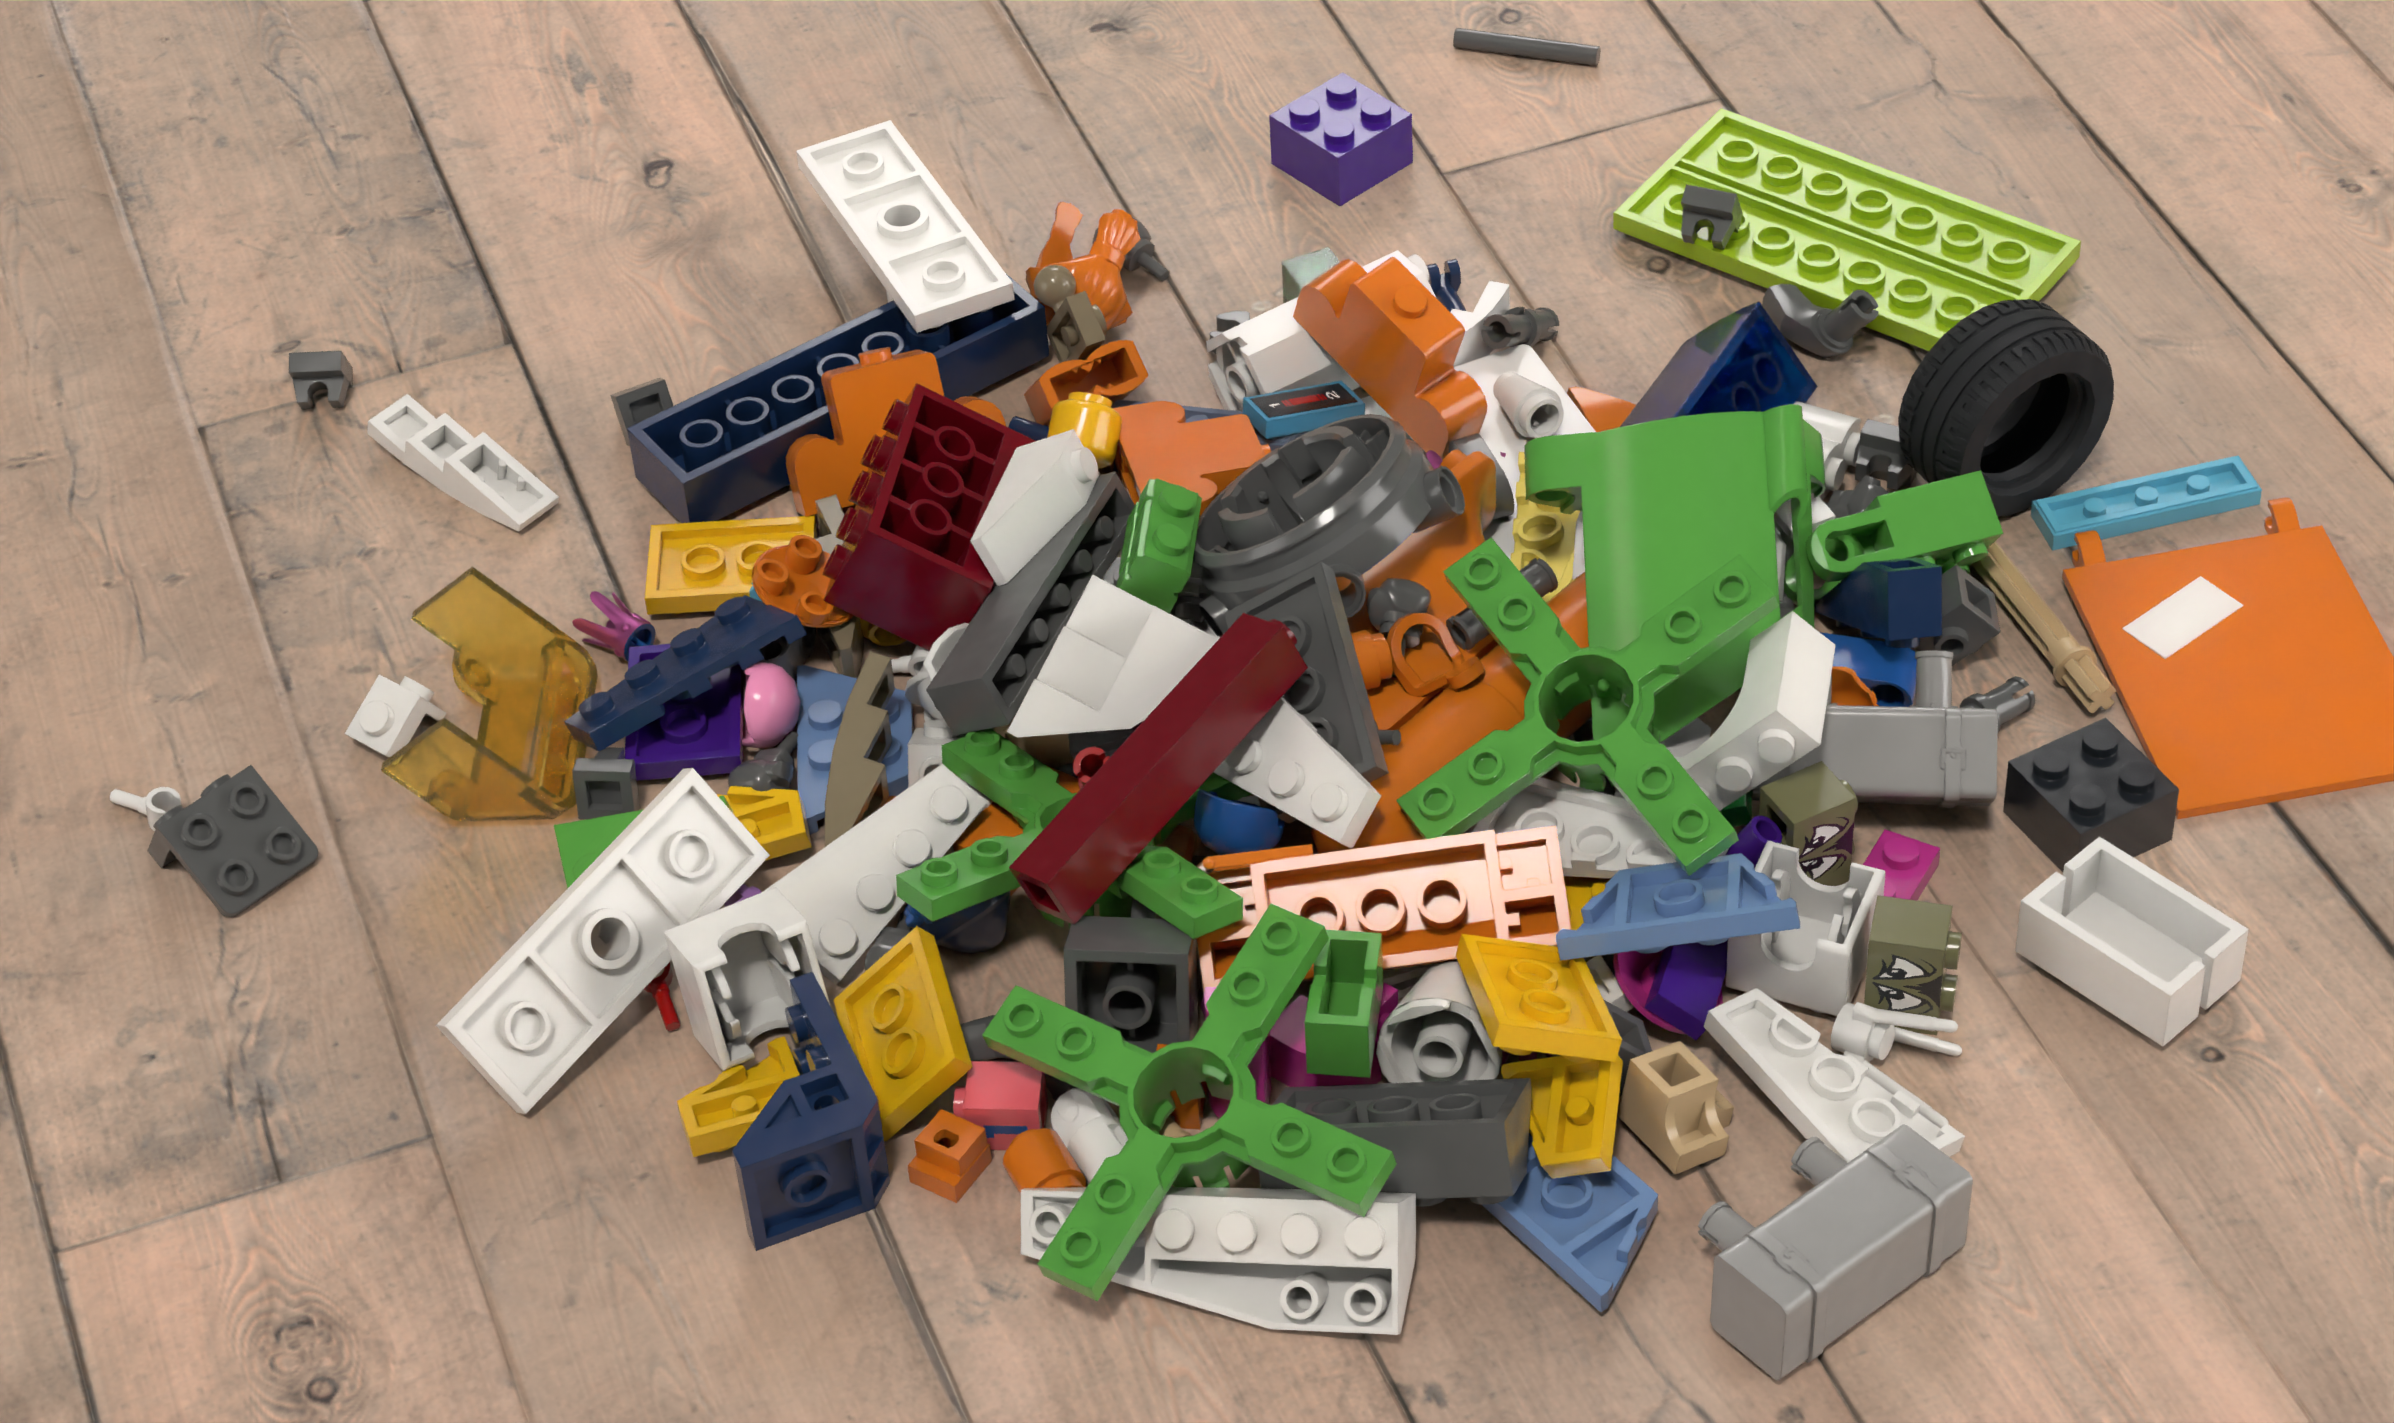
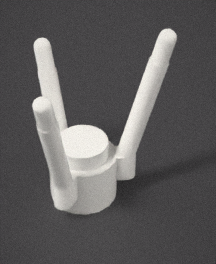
M1857 1002L1855 1005L1851 1003L1845 1004L1840 1010L1832 1029V1049L1843 1052V1056L1849 1053L1869 1067L1866 1076L1894 1095L1900 1089L1921 1104L1918 1113L1940 1129L1946 1123L1949 1124L1944 1116L1869 1062L1874 1058L1879 1060L1885 1059L1894 1041L1933 1052L1959 1056L1962 1053V1048L1958 1044L1895 1027L1902 1026L1954 1033L1958 1029V1024L1953 1020L1877 1009Z

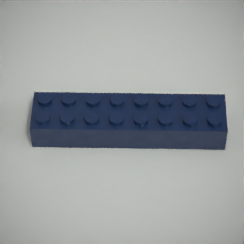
M1008 276L1013 283L1015 300L995 306L988 311L977 312L947 322L940 327L930 328L917 333L893 300L627 428L635 476L681 523L717 521L790 484L786 468V455L789 447L796 439L808 434H818L831 440L834 439L821 381L824 372L860 363L858 354L874 349L890 347L892 355L919 349L935 355L944 396L954 401L960 397L978 392L1049 356L1045 306Z

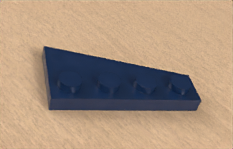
M746 595L729 599L716 609L714 617L700 627L685 630L675 636L670 642V648L652 660H645L632 666L625 673V679L610 690L593 694L579 705V711L564 722L574 740L599 752L665 715L666 709L663 703L670 699L680 701L690 697L693 699L713 688L710 683L712 675L738 664L742 670H745L764 659L759 650L760 648L784 636L788 644H791L807 635L795 614L772 605H765L763 602Z

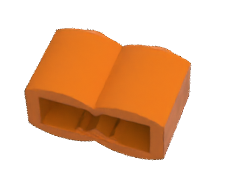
M1118 340L1097 348L1085 360H1068L1054 365L1026 390L1024 396L1036 423L1049 427L1054 405L1059 401L1067 400L1069 393L1086 392L1097 394L1110 399L1113 404L1117 400H1123L1142 384L1148 377V373L1134 342L1131 340Z

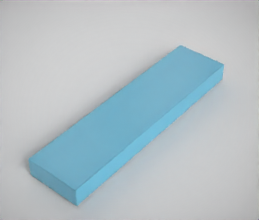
M2238 455L2032 501L2031 517L2053 551L2077 545L2074 536L2078 532L2094 530L2097 531L2102 540L2259 505L2262 489Z

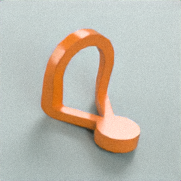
M1410 613L1399 618L1389 630L1386 641L1391 653L1393 672L1409 695L1416 697L1424 696L1447 684H1450L1452 689H1458L1469 684L1485 671V667L1478 657L1465 661L1448 628L1439 618L1428 613ZM1414 625L1429 627L1449 653L1453 669L1427 682H1423L1402 655L1401 642L1405 632Z

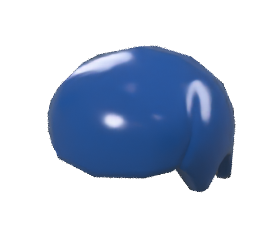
M1201 789L1198 791L1194 813V828L1203 845L1216 854L1226 855L1273 849L1280 841L1285 821L1278 818L1275 810L1261 808L1256 804L1238 800L1222 799L1218 797L1216 792L1210 791L1208 793Z

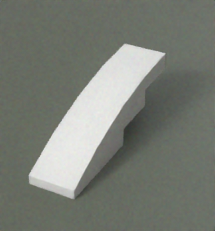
M408 394L368 421L367 434L407 467L466 506L518 532L558 504L559 496L486 433L482 432L474 438L448 414L444 413L436 419Z

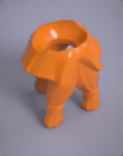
M1059 202L1055 209V222L1052 225L1050 237L1039 255L1036 267H1028L1025 278L1030 294L1045 306L1046 325L1048 326L1055 312L1053 307L1043 304L1037 298L1034 291V281L1037 274L1043 268L1050 265H1061L1073 274L1076 280L1075 294L1086 291L1091 305L1096 304L1101 309L1107 331L1126 323L1127 318L1133 312L1127 300L1120 271L1126 254L1141 239L1137 221L1122 209H1114L1111 213H1104L1099 219L1096 241L1093 243L1089 254L1073 259L1070 243L1083 215L1071 203Z

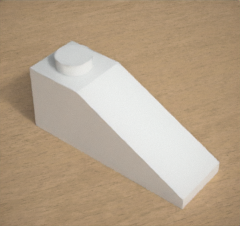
M1074 429L1016 448L976 528L971 543L997 586L1007 584L1088 501L1100 473L1098 472V465L1093 453L1083 446Z

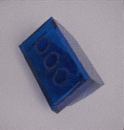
M1760 301L1718 320L1685 341L1620 427L1697 414L1737 411L1764 412L1771 408L1794 404L1798 401L1806 403L1818 386Z

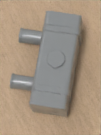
M1917 651L1915 653V659H1917L1916 704L1909 707L1847 706L1831 703V673L1821 745L1752 789L1751 798L1752 800L1760 801V787L1823 761L1839 780L1843 779L1849 783L1856 795L1857 803L1938 805V808H1954L1955 805L1990 806L1997 795L1998 710L1952 706L1953 652Z
M1901 1125L1849 1163L1825 1146L1824 1142L1818 1137L1807 1139L1795 1151L1791 1160L1793 1163L1791 1169L1815 1186L1757 1227L1752 1226L1733 1211L1732 1207L1725 1201L1715 1203L1702 1216L1698 1225L1700 1228L1698 1234L1722 1250L1721 1253L1714 1257L1710 1323L1717 1333L1775 1380L1782 1379L1802 1363L1811 1362L1822 1354L1824 1347L1920 1277H1927L1940 1268L1942 1261L1965 1245L1973 1179L1966 1169L1909 1126Z

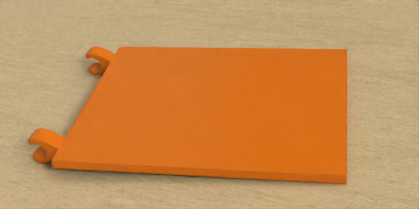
M2288 497L2268 500V508L2272 516L2265 518L2264 527L2268 535L2106 562L2102 542L2097 531L2091 530L2075 533L2074 540L2078 549L2072 551V562L2075 568L2063 569L2062 579L2113 686L2117 690L2116 692L2148 759L2179 788L2176 808L2177 820L2394 781V657L2323 526L2300 529L2295 506ZM2200 576L2244 605L2166 659L2122 629Z

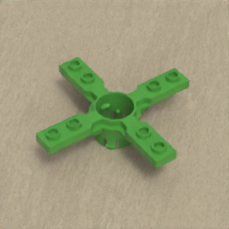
M1491 537L1443 571L1449 585L1531 685L1524 700V719L1508 731H1492L1396 800L1401 811L1423 839L1464 833L1557 766L1558 770L1574 783L1577 782L1575 774L1577 772L1580 779L1579 787L1597 792L1604 791L1606 779L1603 775L1605 774L1611 786H1615L1688 876L1739 841L1736 831L1666 746L1660 743V731L1653 728V718L1655 716V695L1779 607L1776 595L1740 554L1644 622L1641 627L1640 636L1620 651L1601 646L1580 648L1562 627L1556 614ZM1590 685L1594 686L1598 698L1614 697L1622 699V693L1624 692V704L1630 708L1627 718L1614 732L1597 740L1580 742L1557 735L1560 726L1558 719L1562 720L1575 706L1592 698L1593 691Z
M991 728L968 732L965 737L942 745V764L959 778L1009 811L1022 826L1023 833L1015 837L995 836L980 839L969 847L941 858L928 859L918 867L897 874V896L932 922L1021 887L1010 871L1009 866L1077 794L1071 793L1059 785L1058 773ZM1213 772L1097 899L1094 904H1099V916L1131 918L1133 897L1192 939L1199 938L1242 920L1243 898L1168 847L1156 845L1161 844L1179 823L1194 818L1197 794L1200 789L1208 793L1210 791L1216 792L1219 798L1226 800H1239L1252 794ZM1094 904L1083 916H1094ZM1037 909L1046 920L1064 927L1065 920Z
M1270 904L1207 1001L1206 1006L1209 1015L1193 1040L1171 1043L1153 1053L1124 1041L1119 1030L1022 987L1014 986L982 1034L988 1048L1119 1106L1120 1125L1128 1138L1119 1154L1104 1160L1037 1265L1043 1276L1098 1301L1171 1185L1174 1187H1197L1193 1177L1199 1176L1203 1187L1229 1188V1180L1224 1170V1167L1228 1165L1235 1180L1249 1166H1252L1364 1217L1397 1164L1393 1152L1284 1103L1269 1105L1257 1100L1256 1082L1247 1067L1329 940L1324 925ZM1206 1081L1213 1097L1231 1100L1225 1114L1212 1127L1196 1135L1173 1138L1160 1135L1159 1133L1166 1119L1176 1108L1170 1093L1173 1090L1176 1091L1183 1105L1192 1099L1206 1097L1201 1083Z

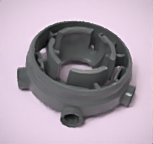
M1375 414L1358 415L1314 429L1280 448H1276L1255 462L1221 491L1200 516L1193 559L1198 565L1202 566V582L1211 594L1198 604L1200 612L1214 633L1221 637L1228 630L1224 616L1225 612L1315 564L1323 562L1334 570L1335 577H1345L1351 580L1350 585L1339 592L1346 617H1352L1361 610L1365 602L1366 590L1362 574L1393 552L1412 533L1421 532L1461 515L1465 509L1461 487L1454 474L1447 467L1440 466L1434 469L1421 447L1416 442L1406 439V433L1400 423L1388 417Z

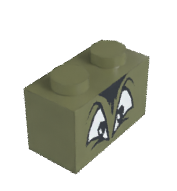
M1820 761L1760 787L1759 816L1771 819L1779 827L1782 833L1780 844L1799 848V864L1803 872L1815 882L1827 886H1839L1848 882L1851 859L1855 851L1853 841L1854 818L1858 809L1856 795L1849 783L1843 779L1839 780L1823 761Z
M1877 895L1868 944L1864 1004L1877 1009L1940 1018L1941 1011L1953 1012L1958 975L1946 974L1947 969L1957 970L1962 933L1950 931L1953 906ZM1895 1026V1027H1898V1028H1901V1029H1905V1030H1909V1031H1913V1032H1916V1033H1923V1034H1930V1035H1937V1032H1938V1031H1929V1030H1922V1029H1916V1028Z

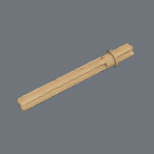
M1995 541L1987 549L1988 556L1971 565L2054 667L2053 676L2060 685L2069 686L2089 712L2094 713L2100 706L2106 710L2110 708L2115 702L2111 696L2117 690L2097 667L2095 653L2089 647L2079 645Z

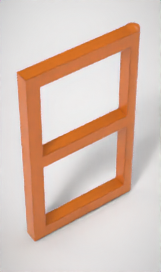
M1312 844L1210 856L1204 858L1196 867L1207 874L1250 868V864L1313 855Z

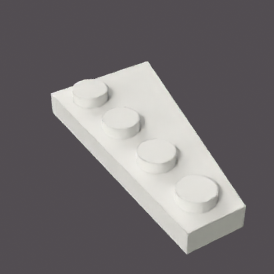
M1282 696L1216 768L1214 773L1352 849L1381 795L1338 750L1331 747L1317 733L1318 730L1306 717L1298 713Z
M941 764L764 891L777 887L806 918L821 973L836 985L905 903V901L897 896L896 875L918 867L928 859L943 857L987 804V801L945 765Z
M1541 777L1480 820L1472 831L1495 830V834L1556 825L1563 876L1611 879L1619 870L1677 862L1625 798ZM1726 849L1724 852H1722V853L1719 854L1718 856H1724V855H1726L1728 849Z
M1754 988L1708 1011L1704 1028L1806 1139L1818 1137L1824 1142L1825 1146L1847 1163L1903 1124L1909 1126L1948 1157L1960 1151L1965 1138L1962 1133L1947 1123L1940 1129L1918 1113L1921 1104L1900 1089L1894 1095L1866 1076L1869 1067L1849 1053L1843 1056L1829 1050L1818 1042L1821 1035L1820 1032L1758 988Z

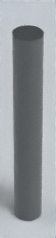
M1456 28L1453 37V46L1456 48L1595 66L1598 65L1600 60L1601 48L1595 45Z

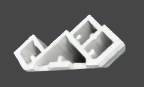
M1092 575L1067 625L1061 630L1038 677L1033 680L1007 732L1018 738L1131 729L1148 717L1216 643L1217 638Z

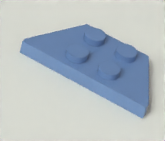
M802 665L797 666V690L800 697L799 717L797 720L798 792L805 807L809 834L811 835L819 831L817 821L825 818V798L832 752L848 698L857 678ZM895 688L884 709L889 714L892 743L881 762L886 768L889 796H898L908 788V742L914 733L913 705L905 697L904 690Z
M1742 853L1717 856L1690 876L1686 874L1677 862L1619 870L1605 884L1604 891L1592 897L1581 909L1584 923L1577 930L1561 929L1556 934V943L1560 961L1629 951L1649 954L1659 952L1673 945L1696 942L1702 945H1716L1733 937L1800 929V919L1796 901L1792 898L1782 901L1777 896L1775 883L1764 873L1756 872L1754 864Z
M1529 1133L1527 1173L1514 1196H1509L1506 1200L1499 1203L1482 1206L1598 1311L1602 1312L1609 1307L1658 1211V1194L1614 1155H1612L1611 1171L1552 1179L1541 1166L1532 1146L1533 1138Z

